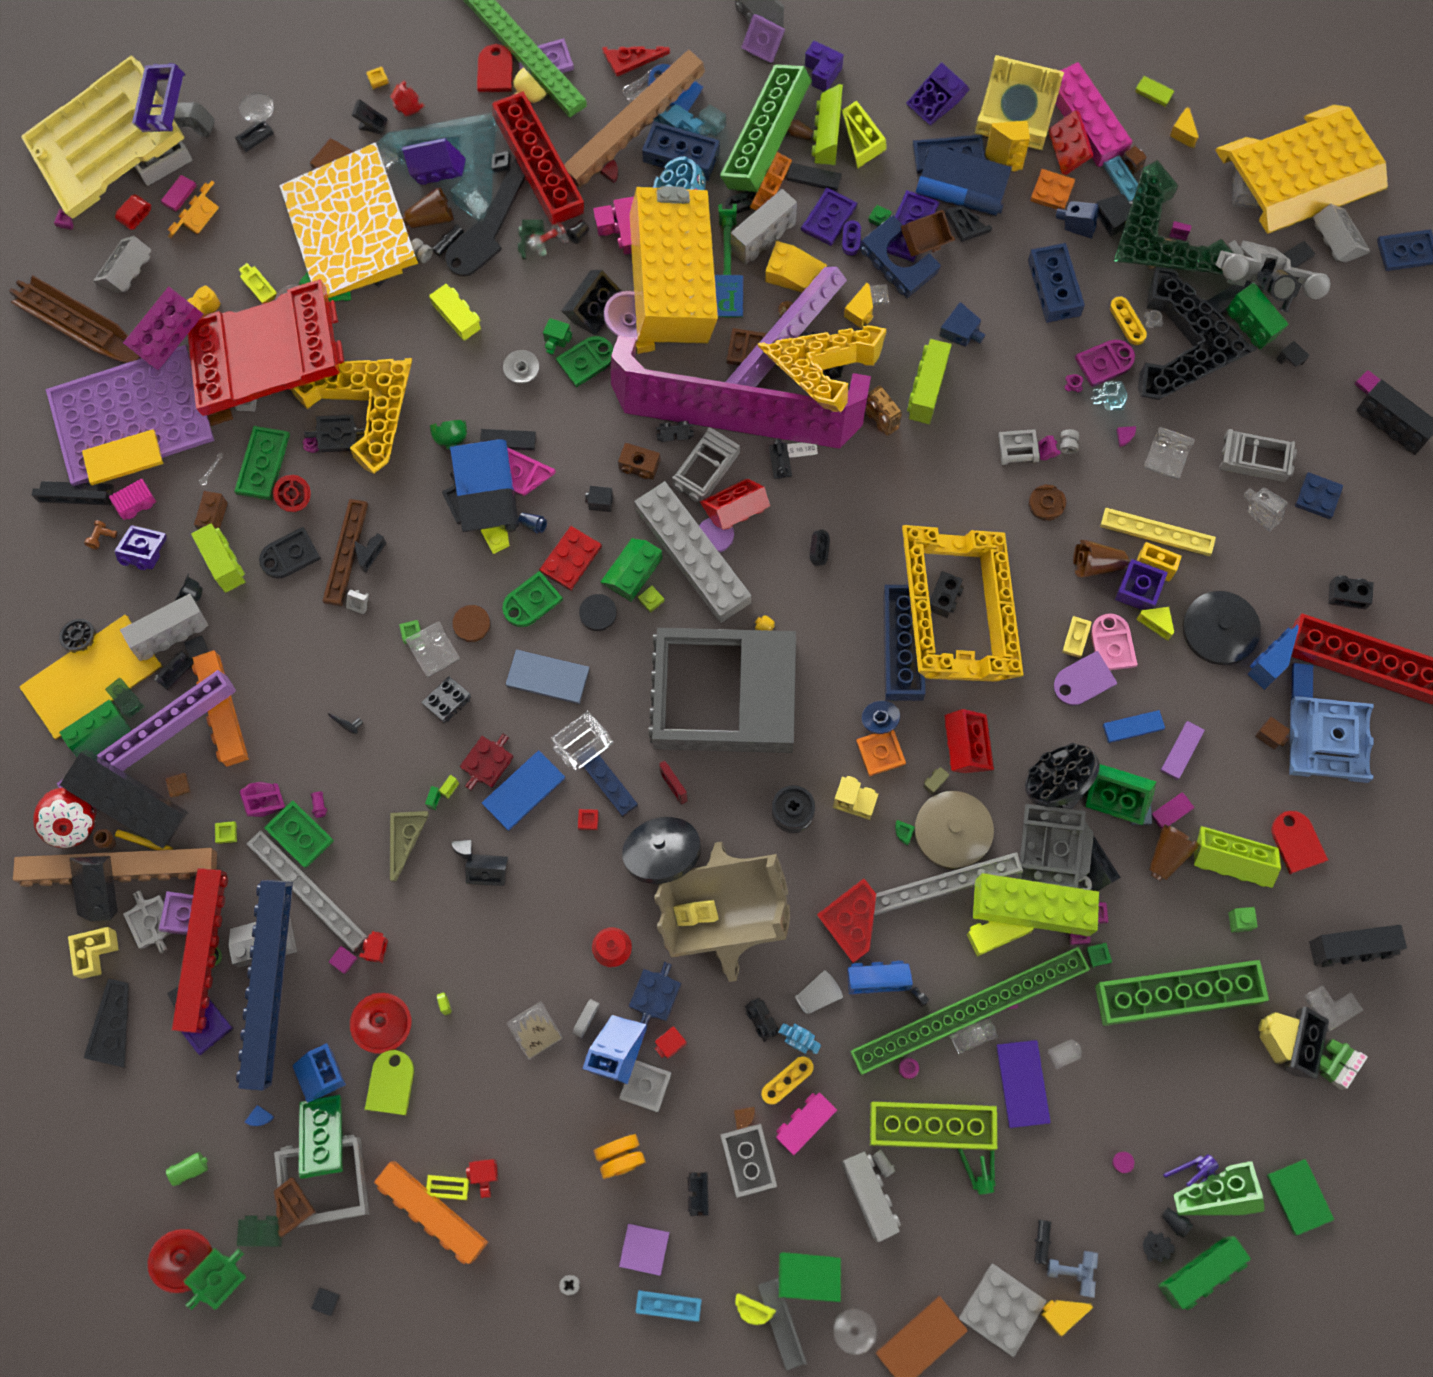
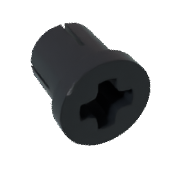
M580 220L573 227H569L566 230L567 236L575 244H578L581 238L590 231L589 226L585 225L586 223L583 220Z

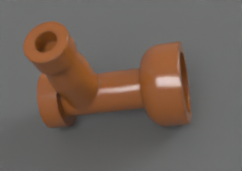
M95 521L91 537L85 539L84 545L98 550L100 547V542L98 541L100 534L116 538L118 532L105 528L106 524L101 521Z

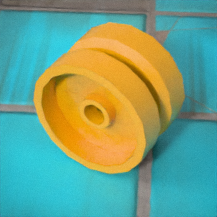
M636 1134L617 1139L593 1150L597 1161L611 1160L600 1167L603 1179L625 1174L646 1163L642 1152L637 1151L629 1154L630 1151L639 1146Z

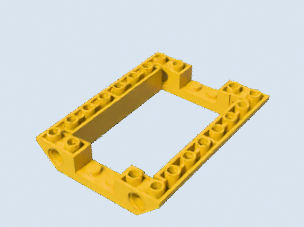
M903 525L902 531L918 672L927 679L993 682L1023 676L1005 533L971 530L965 536L939 534L936 527ZM924 553L980 557L992 656L987 655L981 660L954 659L953 654L948 653L933 655L936 652Z

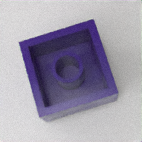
M1131 559L1115 600L1141 610L1154 609L1168 572Z

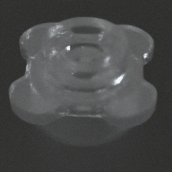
M1152 310L1145 312L1144 318L1146 319L1145 326L1147 328L1163 326L1162 313L1160 311Z

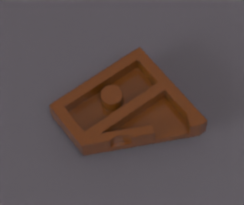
M732 328L727 364L741 365L767 333Z
M291 1177L274 1190L275 1201L277 1202L276 1214L280 1230L278 1233L280 1238H283L315 1214L316 1211L294 1177Z

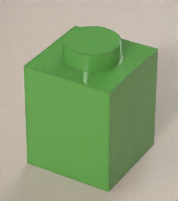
M1255 907L1235 908L1228 913L1231 933L1252 931L1258 927Z

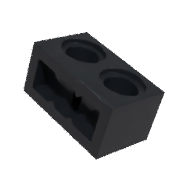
M944 571L941 572L929 600L931 612L948 618L950 612L954 613L957 602H954L956 596L960 597L964 586L961 585L962 578ZM945 585H953L954 589H947ZM939 601H945L948 605L942 606L939 604Z
M1344 575L1335 576L1329 584L1328 604L1366 610L1373 601L1374 582H1369L1363 578L1350 579ZM1338 587L1342 588L1344 592H1341ZM1357 590H1360L1363 595H1360Z

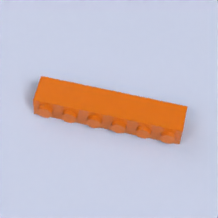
M215 650L192 657L194 661L192 669L199 679L196 682L197 684L217 670L225 674L221 658ZM230 695L208 711L209 716H206L207 723L213 730L211 734L214 745L217 744V759L226 767L249 760Z
M396 1161L390 1162L374 1181L378 1185L377 1189L383 1195L387 1196L388 1194L394 1199L392 1201L394 1205L400 1209L404 1208L409 1212L408 1216L416 1223L420 1222L423 1224L425 1232L430 1236L435 1235L439 1238L441 1246L455 1252V1257L461 1263H473L488 1244L484 1237L439 1198L430 1196L427 1193L426 1187Z

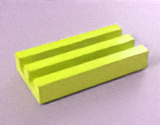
M428 1175L427 1193L437 1198L467 1200L470 1180H467V1178ZM432 1180L463 1182L464 1187L431 1183ZM431 1188L463 1191V1195L431 1194L430 1191Z

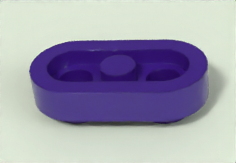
M848 221L843 227L842 250L847 255H855L860 249L861 225L857 221Z

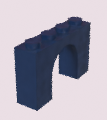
M892 215L861 241L859 248L861 253L872 261L873 266L884 274L886 280L890 283L892 282L897 291L908 299L939 272L941 265L930 253L911 267H899L890 261L886 249L903 234L900 227L902 224Z

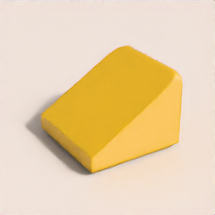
M636 341L637 353L655 351L654 342Z

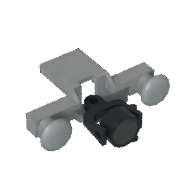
M1243 241L1241 248L1253 258L1242 254L1221 251L1216 265L1223 270V275L1228 279L1227 283L1244 287L1246 280L1254 282L1262 287L1263 290H1266L1274 299L1284 301L1279 310L1289 313V307L1293 298L1297 297L1301 287L1304 288V293L1308 298L1320 299L1328 293L1331 285L1327 275L1293 268L1290 265V259L1276 248ZM1266 259H1276L1273 271L1263 269V272L1261 271Z

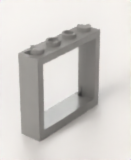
M354 1135L342 1136V1148L354 1147L360 1206L313 1214L297 1227L369 1214L361 1138H355ZM285 1146L281 1148V1151L274 1152L278 1187L288 1180L286 1158L299 1156V1148L293 1149V1146Z

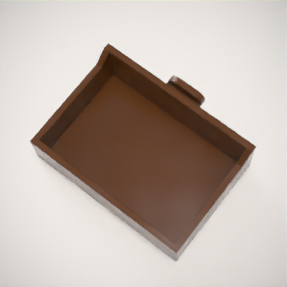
M943 210L900 226L911 257L929 250L932 253L941 250V245L956 240L951 234Z

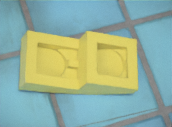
M714 900L692 902L673 907L678 926H694L697 923L715 922L719 919Z

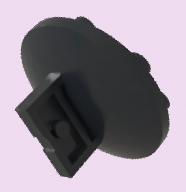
M1070 743L1051 752H1045L1041 755L1040 760L1028 770L1025 782L1026 793L1036 805L1073 809L1096 780L1100 769L1099 759L1091 748L1075 743Z

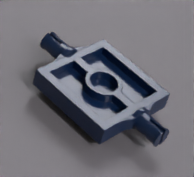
M664 962L660 973L643 969L629 1004L630 1008L638 1010L643 1014L640 1023L648 1025L650 1018H658L667 1022L682 985L668 976L672 964Z

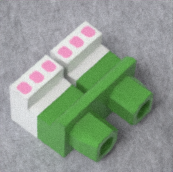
M1332 1039L1328 1041L1324 1049L1333 1055L1330 1060L1322 1055L1319 1067L1322 1071L1320 1075L1339 1090H1344L1349 1087L1357 1074L1356 1072L1360 1070L1366 1061L1367 1056L1361 1052L1358 1053L1347 1043L1341 1044Z

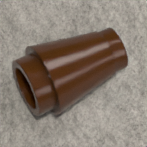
M793 119L787 132L790 133V136L810 141L814 130H811L800 120Z
M100 829L93 836V843L98 848L112 849L116 846V840L107 829Z

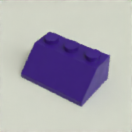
M446 138L406 146L402 149L409 174L420 185L454 179L463 175L466 158Z

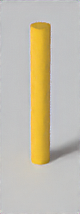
M119 829L115 833V836L154 850H173V847L170 846L162 849L146 838Z

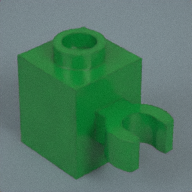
M549 318L543 331L544 341L547 342L545 345L546 353L553 355L556 345L565 348L566 343L571 341L572 332L570 324Z

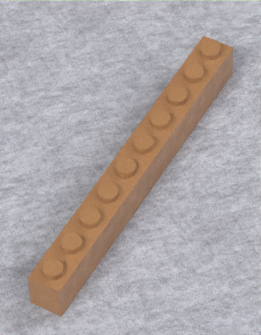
M688 49L564 164L572 181L579 188L586 184L621 149H624L629 141L637 137L642 129L649 126L653 119L658 116V113L662 114L666 107L675 102L683 91L688 90L696 79L702 77L705 72L703 62Z
M212 848L15 857L13 881L19 883L22 887H31L36 883H40L41 886H51L52 883L58 882L61 885H71L72 875L69 859L73 857L94 856L111 857L113 879L119 880V882H131V879L151 881V878L167 881L170 880V877L188 880L190 876L197 875V868L217 870V852Z

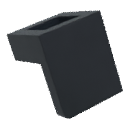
M1293 341L1280 352L1276 360L1280 364L1288 360L1297 367L1303 365L1310 355Z

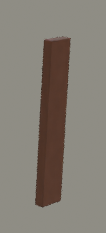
M349 499L322 600L325 604L342 606L356 554L354 541L359 542L368 508L367 501Z

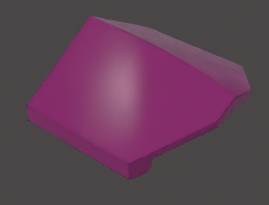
M250 783L239 792L247 816L265 817L285 808L279 786L276 783Z

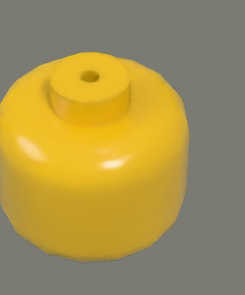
M763 615L761 618L758 617L754 622L756 623L755 630L772 631L775 626V622L767 615Z

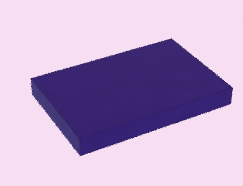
M826 188L802 225L801 231L832 246L858 203Z

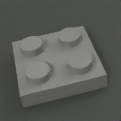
M636 1060L629 1082L624 1084L619 1099L658 1113L672 1073Z

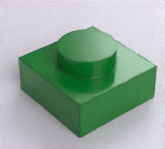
M876 205L868 218V222L880 226L892 216V211Z

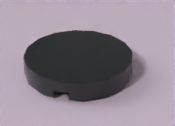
M593 594L582 602L579 608V616L586 628L593 631H603L614 624L617 618V609L614 601L608 596Z

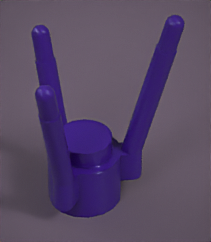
M1200 1155L1195 1160L1165 1173L1164 1177H1169L1198 1164L1196 1168L1199 1173L1187 1183V1186L1190 1187L1202 1176L1205 1178L1201 1183L1208 1180L1209 1176L1215 1175L1214 1172L1219 1168V1165L1212 1156L1206 1155L1203 1158Z

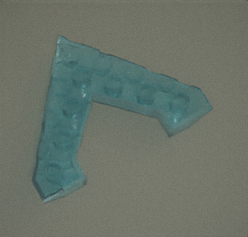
M493 113L387 132L376 143L380 149L403 164L405 162L402 151L403 147L446 138L456 149H460V153L466 158L462 179L450 190L453 203L478 221H481L486 216L491 206L493 184L491 165L492 155L495 150L496 121Z

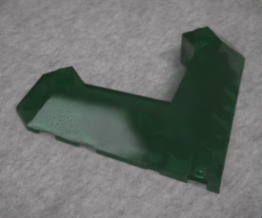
M1158 160L1145 166L1138 182L1114 261L1223 275V270L1216 265L1220 252H1233L1222 238L1209 246L1200 245L1198 247L1189 245V242L1176 239L1175 241H1170L1162 236H1158L1162 204L1174 197L1179 185Z

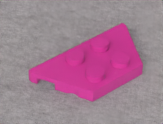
M507 447L515 493L526 496L555 474V469Z

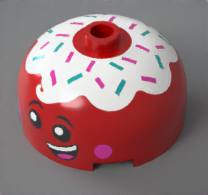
M64 788L54 789L46 793L36 805L33 825L37 835L48 845L56 848L75 847L86 841L92 834L97 817L96 808Z

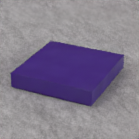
M211 999L209 1007L205 1010L207 1021L205 1029H202V1033L181 1031L198 1055H202L233 1029Z

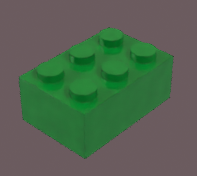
M1254 282L1238 293L1226 308L1228 315L1239 324L1241 331L1249 336L1252 344L1258 347L1259 350L1275 340L1289 325Z

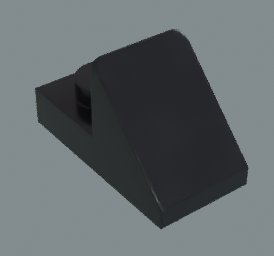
M360 99L356 101L351 115L360 121L359 130L379 134L384 132L388 118Z
M379 533L368 541L367 548L354 541L358 562L363 572L366 573L387 544L384 537Z

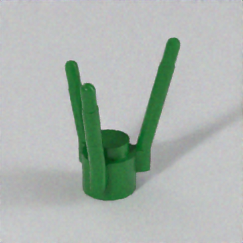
M958 1149L971 1179L973 1190L977 1189L978 1195L995 1192V1150H990V1176L987 1175L984 1156H981L982 1176L977 1177L978 1181H976L962 1149Z

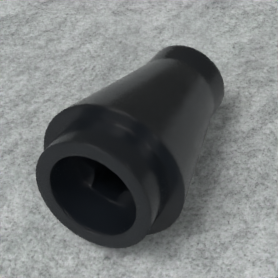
M1169 1207L1161 1215V1218L1165 1220L1174 1233L1182 1238L1193 1227V1224L1189 1222L1190 1219L1183 1215H1178L1177 1212Z

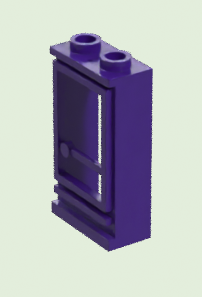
M174 63L145 65L132 121L140 131H173L172 123L183 76H185V73L178 65ZM158 81H168L163 104H153ZM162 107L161 115H150L152 108Z

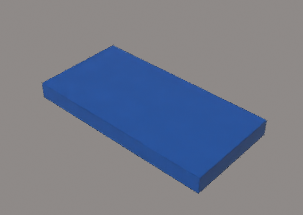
M538 750L490 794L482 804L510 831L565 779V776Z

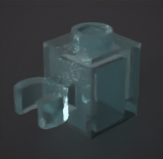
M710 104L699 114V120L704 123L697 130L699 135L707 137L708 133L717 137L726 126V114Z
M1122 381L1105 382L1102 389H1094L1096 397H1091L1094 404L1103 402L1106 410H1124L1128 394Z

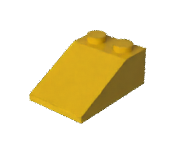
M776 241L765 271V282L803 293L827 265L793 245Z

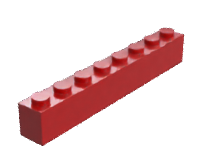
M197 868L172 1025L173 1031L202 1033V1029L206 1027L205 1010L209 1007L210 1003L208 991L213 983L211 972L216 964L214 952L219 944L217 933L218 928L222 924L221 908L225 905L224 888L228 885L227 873L222 870Z

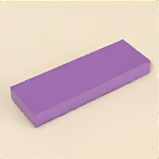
M1187 721L1160 771L1178 780L1205 730Z

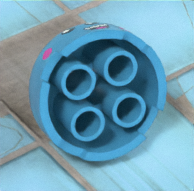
M678 157L664 166L666 169L659 178L656 177L653 188L671 186L684 187V189L704 190L705 176L701 168L693 160L687 157Z

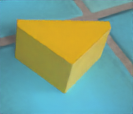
M1186 108L1174 124L1170 137L1193 148L1198 140V133L1190 108Z

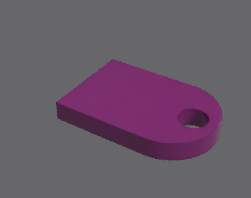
M1110 340L1076 354L1075 359L1090 386L1095 387L1127 373L1134 363L1135 354L1128 343L1122 340ZM1125 351L1129 356L1122 357L1119 352Z

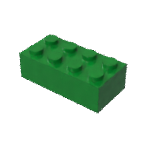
M1223 1237L1159 1284L1158 1287L1173 1308L1189 1310L1197 1304L1195 1300L1203 1296L1205 1298L1214 1291L1213 1287L1218 1283L1223 1285L1231 1279L1229 1275L1234 1271L1238 1273L1244 1270L1251 1258L1236 1237Z

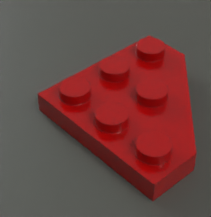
M864 878L817 914L853 963L868 953L871 945L877 894Z

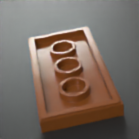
M938 1296L875 1353L894 1377H917L968 1330L944 1300Z

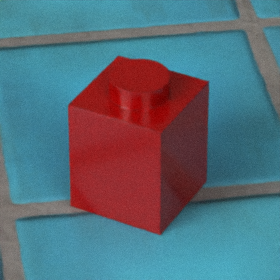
M673 1026L655 1041L657 1047L654 1049L661 1058L666 1056L669 1059L682 1049L687 1042Z

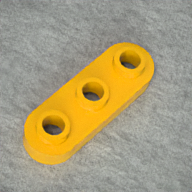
M1124 297L1114 298L1110 305L1111 313L1127 340L1133 345H1141L1147 336L1146 330L1128 300Z
M799 1057L762 1089V1099L764 1102L774 1105L781 1101L811 1075L813 1071L812 1061L807 1057ZM801 1064H805L807 1066V1070L801 1071L799 1069V1066ZM789 1077L791 1083L786 1085L783 1081L784 1078ZM769 1091H774L776 1093V1096L774 1098H770L768 1096Z

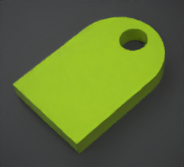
M390 1050L382 1053L376 1059L372 1068L365 1110L407 1115L414 1077V1065L409 1056L401 1051ZM394 1055H398L401 1060L400 1064L396 1067H392L390 1064V1059Z

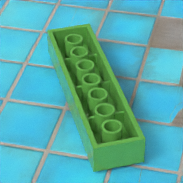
M774 65L720 174L728 189L758 192L811 83V79L804 66Z
M1260 960L1099 982L1095 985L1103 1026L1263 1004L1269 1001Z

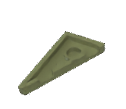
M428 811L390 813L391 882L397 881L429 817Z

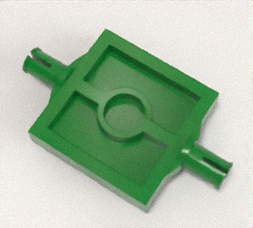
M214 1248L184 1280V1283L194 1293V1296L186 1303V1306L193 1310L202 1301L208 1303L216 1310L246 1278V1275L236 1265V1262L244 1255V1252L238 1248L229 1258Z

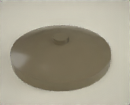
M947 791L931 797L924 803L916 817L914 833L920 851L928 860L946 869H961L976 864L985 856L992 844L994 826L989 811L977 798L964 792Z

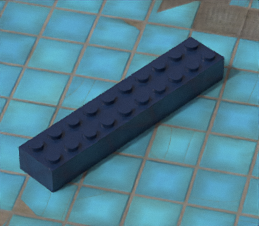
M261 880V883L257 885L256 896H259L258 905L256 904L254 908V917H257L256 925H253L252 928L254 946L250 948L252 966H249L247 973L250 985L246 988L245 999L248 1000L247 1008H244L243 1020H246L245 1029L241 1031L243 1049H240L238 1061L241 1062V1068L237 1071L236 1083H239L238 1089L264 1091L272 1085L293 882Z

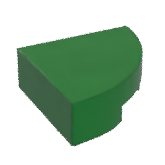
M896 820V835L903 844L908 846L915 827Z

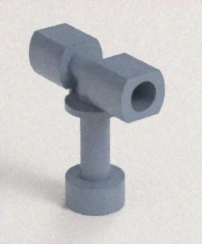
M1083 1251V1262L1078 1264L1077 1268L1059 1265L1058 1260L1049 1259L1047 1276L1057 1278L1058 1274L1076 1276L1077 1281L1081 1282L1080 1295L1094 1297L1096 1282L1093 1281L1094 1268L1097 1269L1098 1253Z

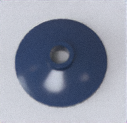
M875 701L869 704L862 713L864 727L875 734L891 732L900 722L899 709L888 701Z

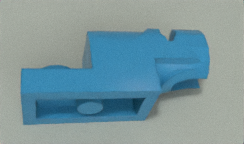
M674 105L668 112L665 110L662 114L658 113V116L653 119L658 123L699 135L704 131V123L698 118L694 119L693 114L678 105Z

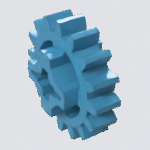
M783 1023L779 1030V1033L786 1037L785 1043L806 1054L807 1050L817 1054L821 1047L818 1042L814 1041L815 1035L797 1024L790 1027Z

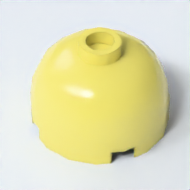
M524 67L515 76L514 87L517 91L515 94L524 91L530 103L539 102L547 94Z

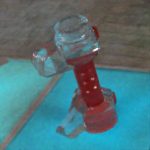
M561 222L553 223L551 226L552 230L541 236L538 234L531 235L530 240L527 241L529 248L532 251L534 249L537 250L539 255L543 257L546 255L544 242L554 237L563 244H567L568 237Z

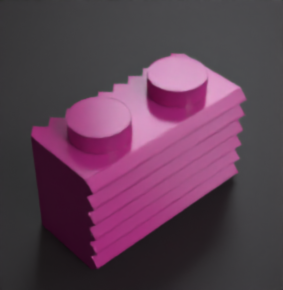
M139 479V481L109 496L123 520L134 518L139 511L150 509L157 502L143 479Z

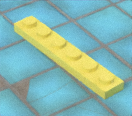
M1105 508L1100 525L1102 528L1206 556H1211L1216 539L1214 536Z

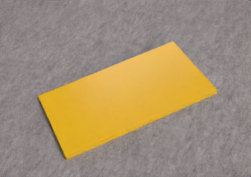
M122 616L97 633L93 639L94 643L91 646L89 645L87 650L77 651L76 653L69 652L19 686L56 740L61 737L59 733L61 730L107 700L114 701L163 667L154 654L148 660L139 661L129 648L120 629L132 624L128 616Z

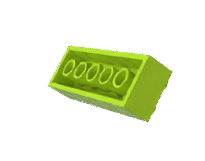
M984 873L975 879L974 919L1083 936H1091L1098 931V891Z
M871 1102L870 1146L996 1150L997 1106Z

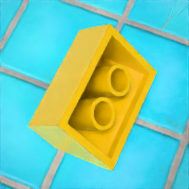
M1028 122L992 123L985 157L992 162L1012 167L1011 171L1022 170L1030 141Z

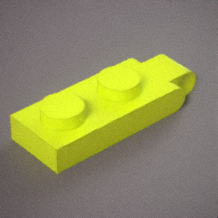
M247 263L238 269L242 274L240 275L242 281L262 304L275 299L277 292L255 266L251 268Z

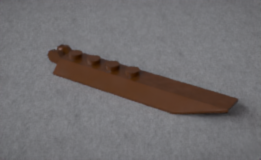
M34 275L31 276L30 284H26L21 280L16 281L17 286L23 289L21 293L13 288L9 290L17 298L11 301L12 304L96 353L123 363L140 359L139 355L123 343L128 335L117 323Z

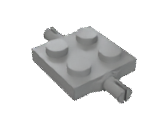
M136 891V893H133L137 905L123 915L139 949L142 950L151 944H156L159 953H164L168 949L163 940L172 933L159 931L164 907L163 897L158 895L150 900H144L141 891Z

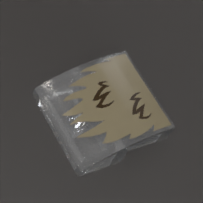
M541 1001L507 1022L508 1027L528 1060L563 1039V1036Z

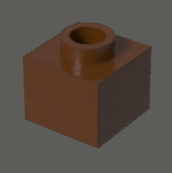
M1134 145L1124 153L1122 160L1129 171L1135 174L1144 166L1147 156Z

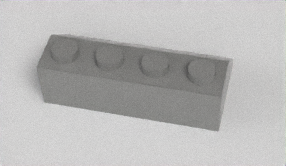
M865 1152L843 1160L841 1164L875 1242L882 1241L900 1232L898 1229L901 1226L896 1214L892 1215L889 1208L892 1206L888 1194L884 1195L881 1187L884 1186L879 1174L875 1175L872 1169L875 1164L871 1155H866Z

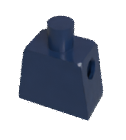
M1071 201L1067 210L1057 209L1055 218L1065 221L1066 231L1092 239L1097 226L1098 204Z
M959 302L941 326L939 336L965 347L971 339L981 344L986 334L979 331L981 319Z

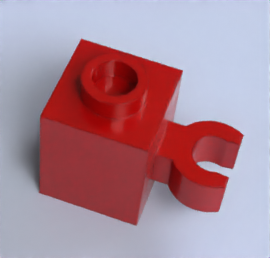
M495 1159L469 1162V1167L466 1168L467 1180H470L471 1184H480L481 1198L491 1197L489 1182L498 1181L497 1160Z

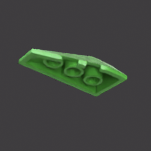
M1252 1161L1230 1165L1225 1168V1171L1216 1176L1213 1174L1208 1177V1180L1200 1184L1195 1183L1173 1194L1178 1215H1246L1265 1211L1263 1195Z

